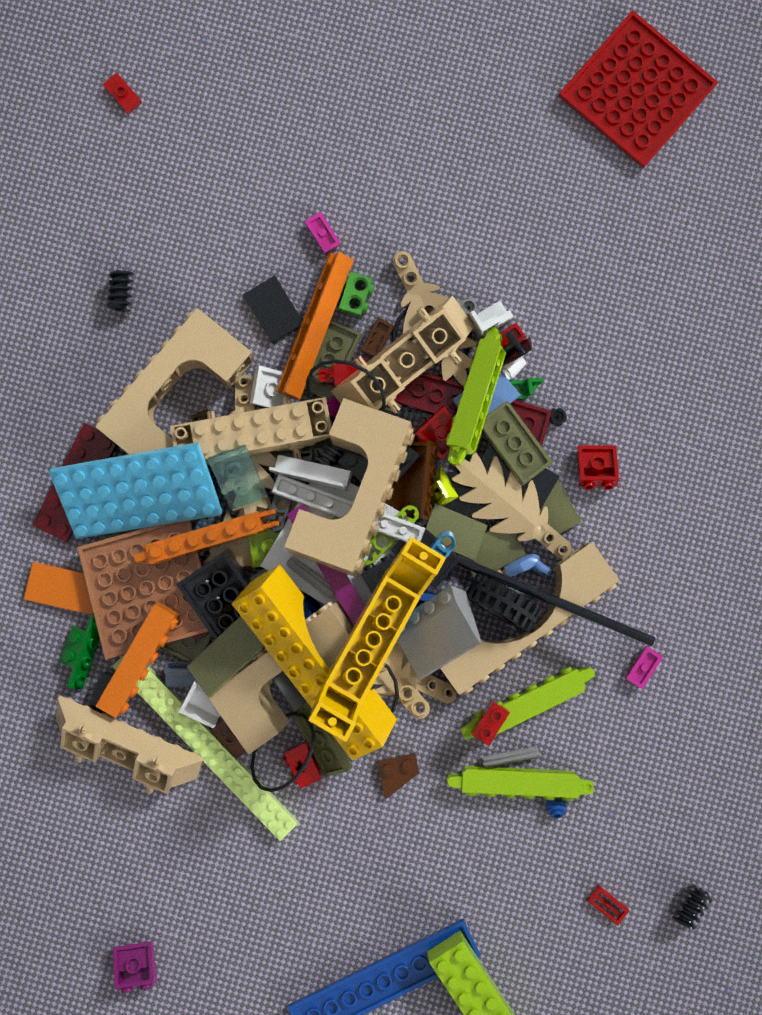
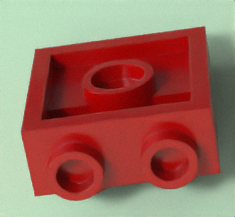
M444 405L415 430L417 434L415 437L419 442L431 440L436 443L438 447L437 457L441 460L449 454L450 448L446 440L448 433L451 432L454 417Z
M578 445V487H583L585 490H592L595 487L611 490L617 487L619 470L616 445Z

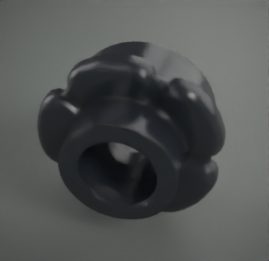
M562 408L550 410L552 411L549 419L551 424L561 426L563 422H566L567 415Z

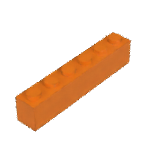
M160 602L153 605L96 704L97 708L114 718L126 713L130 706L128 704L131 697L134 698L140 688L137 686L140 680L144 681L149 673L147 668L150 663L154 664L159 654L157 651L160 646L164 647L169 638L166 635L170 629L173 630L179 620L176 618L179 613Z

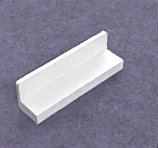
M278 455L275 468L269 467V471L275 475L280 474L292 479L348 491L352 472L349 470Z

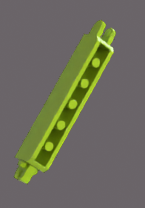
M495 327L488 329L485 339L480 338L479 344L475 348V357L469 367L468 379L464 382V391L458 401V410L452 420V429L447 435L446 441L450 448L448 461L450 464L461 465L466 454L471 455L476 451L506 356V352L501 346L503 337Z
M569 666L560 670L561 674L555 677L553 675L545 677L541 684H531L525 688L526 691L520 694L515 692L509 695V699L504 702L501 700L496 701L510 712L497 734L583 693L586 688L584 683L591 680V678L593 679L595 670L589 666L578 670ZM484 709L474 712V716L471 717L472 720L460 728L465 740L474 737L471 734V730Z
M465 766L462 768L461 773H449L446 778L448 786L461 788L462 793H465L466 796H477V793H480L486 797H496V794H501L506 798H515L516 795H522L525 799H535V796H543L545 800H554V797H562V800L574 801V798H579L580 795L593 794L594 782L592 780L579 778L574 771Z

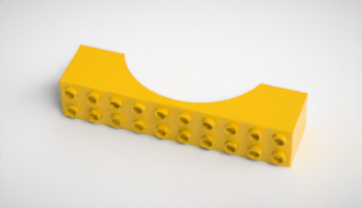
M279 564L252 580L234 600L232 605L310 707L313 708L319 689L330 669L320 657L309 635L304 617V595ZM372 689L361 706L356 725L347 742H343L335 736L334 738L353 761L382 748L397 718L375 689Z

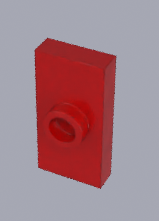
M115 73L103 83L105 89L127 114L142 104L139 97L118 73Z

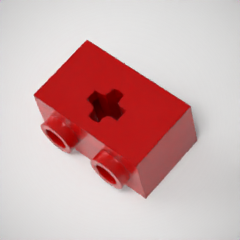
M491 699L471 730L472 736L490 746L510 714L509 710Z
M306 741L284 752L283 760L287 767H291L293 772L291 774L292 778L301 768L298 767L299 761L304 764L310 748ZM313 754L307 767L298 779L294 781V784H298L300 789L322 779L323 775Z

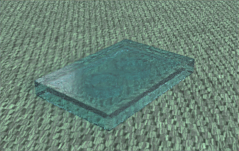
M246 445L208 457V462L231 510L267 497L265 487Z

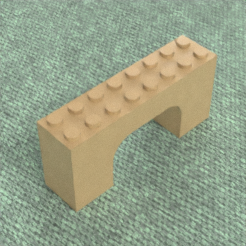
M198 308L187 315L186 322L174 330V336L162 344L161 351L149 359V365L137 373L135 376L136 380L124 388L123 395L119 400L115 399L111 403L110 410L106 415H101L97 420L98 424L95 427L128 454L173 447L172 438L156 426L154 411L159 402L187 371L192 369L206 370L231 389L236 379L243 375L254 362L252 352Z
M343 398L329 436L333 445L364 456L368 460L367 470L352 508L344 517L330 520L301 509L298 510L284 546L289 553L356 578L358 573H362L365 566L363 562L364 557L369 555L372 548V536L376 537L379 530V518H383L386 512V500H390L393 494L392 484L394 481L397 482L400 476V464H404L408 454L406 452L407 446H411L415 434H413L414 429H412L411 421Z
M339 600L334 604L330 601L305 619L311 640L329 669L332 667L354 627ZM267 649L256 655L212 697H208L248 755L280 733L290 722L271 695L270 686L272 679L283 670Z

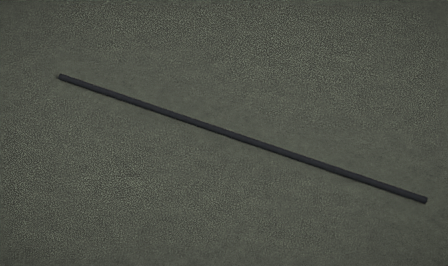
M457 555L461 558L456 564L457 566L485 575L498 583H502L505 586L652 646L654 644V636Z

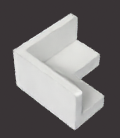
M498 301L478 313V315L474 310L471 311L468 318L475 326L473 330L478 339L486 336L488 329L491 327L498 329L510 322L514 316L510 310L506 311L501 301Z
M195 679L179 712L211 728H215L220 714Z

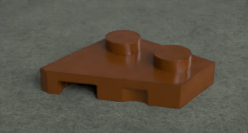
M415 753L377 760L385 799L389 798L419 774Z

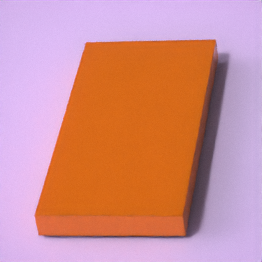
M38 562L32 563L24 596L25 600L90 615L93 613L84 573Z

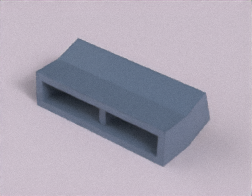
M166 661L164 669L166 687H191L195 680L187 668L191 662Z

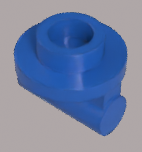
M546 800L547 814L552 818H562L566 814L565 800Z

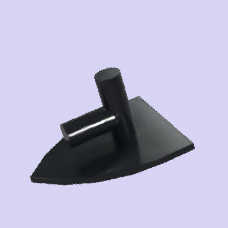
M511 330L506 332L504 335L510 343L503 346L506 356L502 366L515 361L531 351V337L519 343Z

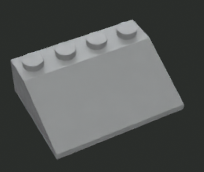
M449 586L415 608L397 641L419 679L425 678L482 643L466 591Z

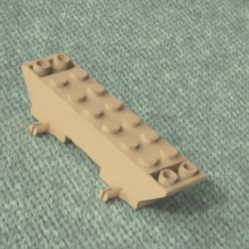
M453 295L429 314L423 306L420 307L416 312L422 319L367 363L361 355L354 360L357 365L367 369L380 382L386 394V405L390 407L394 414L397 413V410L401 409L394 401L397 394L404 390L407 384L426 369L448 356L455 365L462 361L455 351L460 344L467 340L466 337L475 326ZM360 370L355 371L331 390L340 404L343 398L376 410L382 407V394L377 384Z
M286 397L282 398L284 405L216 418L215 411H211V413L208 411L206 412L208 419L170 426L173 447L199 442L206 464L215 465L218 476L226 475L225 463L255 454L288 450L293 451L294 458L297 459L298 454V459L302 460L301 449L306 446L315 445V443L330 437L329 433L332 426L326 397L291 403V397H287V404Z
M58 697L56 720L61 731L60 748L74 754L75 762L81 763L84 758L96 763L98 758L102 757L133 771L132 779L146 786L145 792L147 793L149 790L148 794L153 793L154 789L168 794L171 787L198 778L203 757L196 752H189L177 744L168 743L161 737L152 736L143 729H136L124 721L115 720L108 714L99 713L87 705L76 703L71 698Z

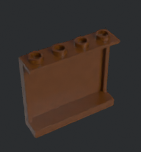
M431 440L427 442H412L411 446L408 445L420 455V458L394 486L391 499L386 500V504L399 512L409 505L416 507L419 511V518L417 520L429 521V516L432 514L430 502L431 496L434 494L432 483L433 477L436 475L434 463L435 458L438 456V447ZM415 510L405 511L407 514L406 516L412 519L415 518Z

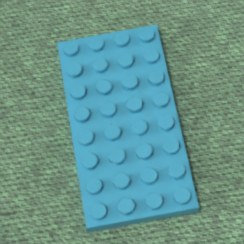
M199 442L51 468L49 471L76 539L220 516L222 514V509Z

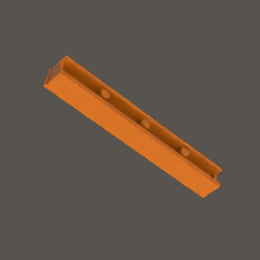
M339 251L336 254L330 252L276 389L277 392L291 397L290 399L293 400L301 399L306 386V379L313 368L354 261L353 258H349Z

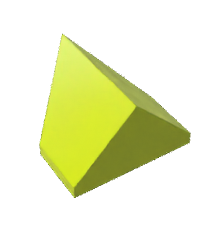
M440 464L432 483L434 486V494L431 496L430 502L432 507L435 503L445 506L459 497Z

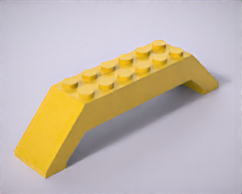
M413 537L408 539L380 579L325 677L308 718L309 722L343 742H347L356 725V720L366 696L420 597L438 574L446 557Z

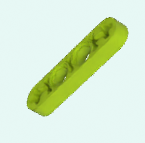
M409 505L404 507L395 516L397 518L401 516L404 519L407 515L406 510H415V518H408L406 520L414 523L419 518V511L416 507ZM378 533L371 540V544L373 543L375 548L381 552L377 555L375 551L372 554V561L363 560L366 565L376 562L397 539ZM381 536L386 537L388 540V544L384 548H380L377 545V539Z

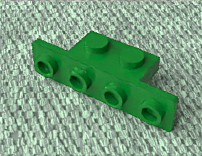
M94 613L90 616L86 630L78 626H72L60 663L73 668L67 687L71 689L84 688L100 641Z

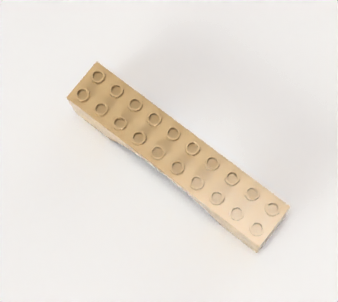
M593 542L584 543L571 552L568 557L563 558L554 565L556 571L554 595L582 607L588 603L593 604L601 598L600 594L605 591L607 593L617 587L616 583L620 581ZM550 604L545 615L533 626L530 633L525 632L506 640L490 641L481 639L482 643L440 669L459 695L462 693L466 695L474 689V684L485 682L490 677L488 674L494 670L498 672L506 666L504 663L509 659L513 661L521 656L523 649L534 647L537 644V639L542 636L546 638L554 632L552 630L558 625L561 627L569 621L568 617L573 615V613Z

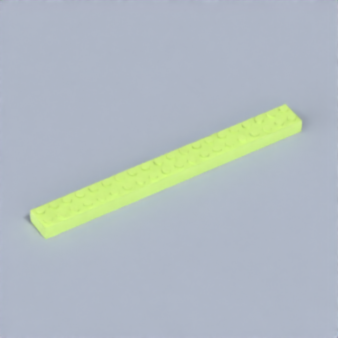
M125 655L112 666L115 670H117ZM149 666L147 668L149 673L144 681L140 680L137 686L140 689L137 693L194 752L203 757V762L281 841L299 821L271 792L259 789L252 779L251 771L231 754L205 724L179 712L183 701L170 687H166V683Z

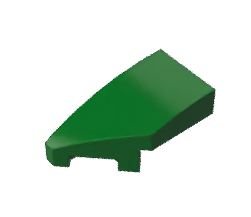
M544 378L510 380V383L521 394L516 400H524L531 396L544 381Z

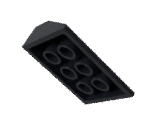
M228 548L176 585L216 640L240 617L232 603L248 586L251 580Z

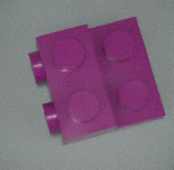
M152 941L113 947L114 989H121V993L133 992V987L140 986V990H147L153 988L152 984H157V966L154 962V944Z

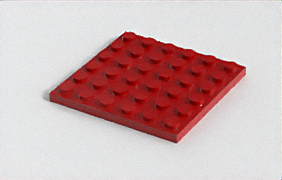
M632 10L561 90L558 97L644 169L719 82Z

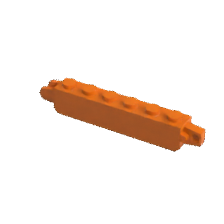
M275 509L261 513L257 511L146 544L143 547L144 552L133 555L135 563L146 561L147 565H156L265 533L267 529L279 526V521H272L264 524L263 518L276 514Z

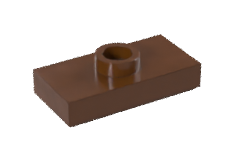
M377 317L361 352L372 358L384 349L395 325Z
M223 719L215 728L211 729L213 734L236 759L246 751Z

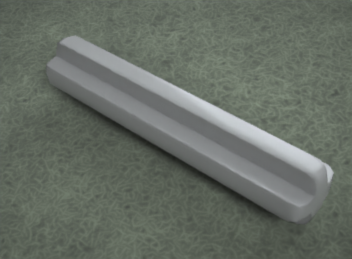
M294 556L288 559L286 565L329 599L335 596L328 582Z
M530 747L482 757V763L487 768L539 757V750L537 747Z

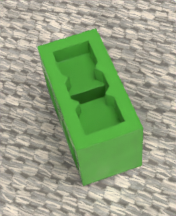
M350 272L339 306V312L360 319L363 314L367 313L369 303L366 302L368 296L372 297L375 285H372V278ZM359 283L366 286L362 291H358L355 287ZM357 301L360 303V306L357 309H352L349 306L350 303Z

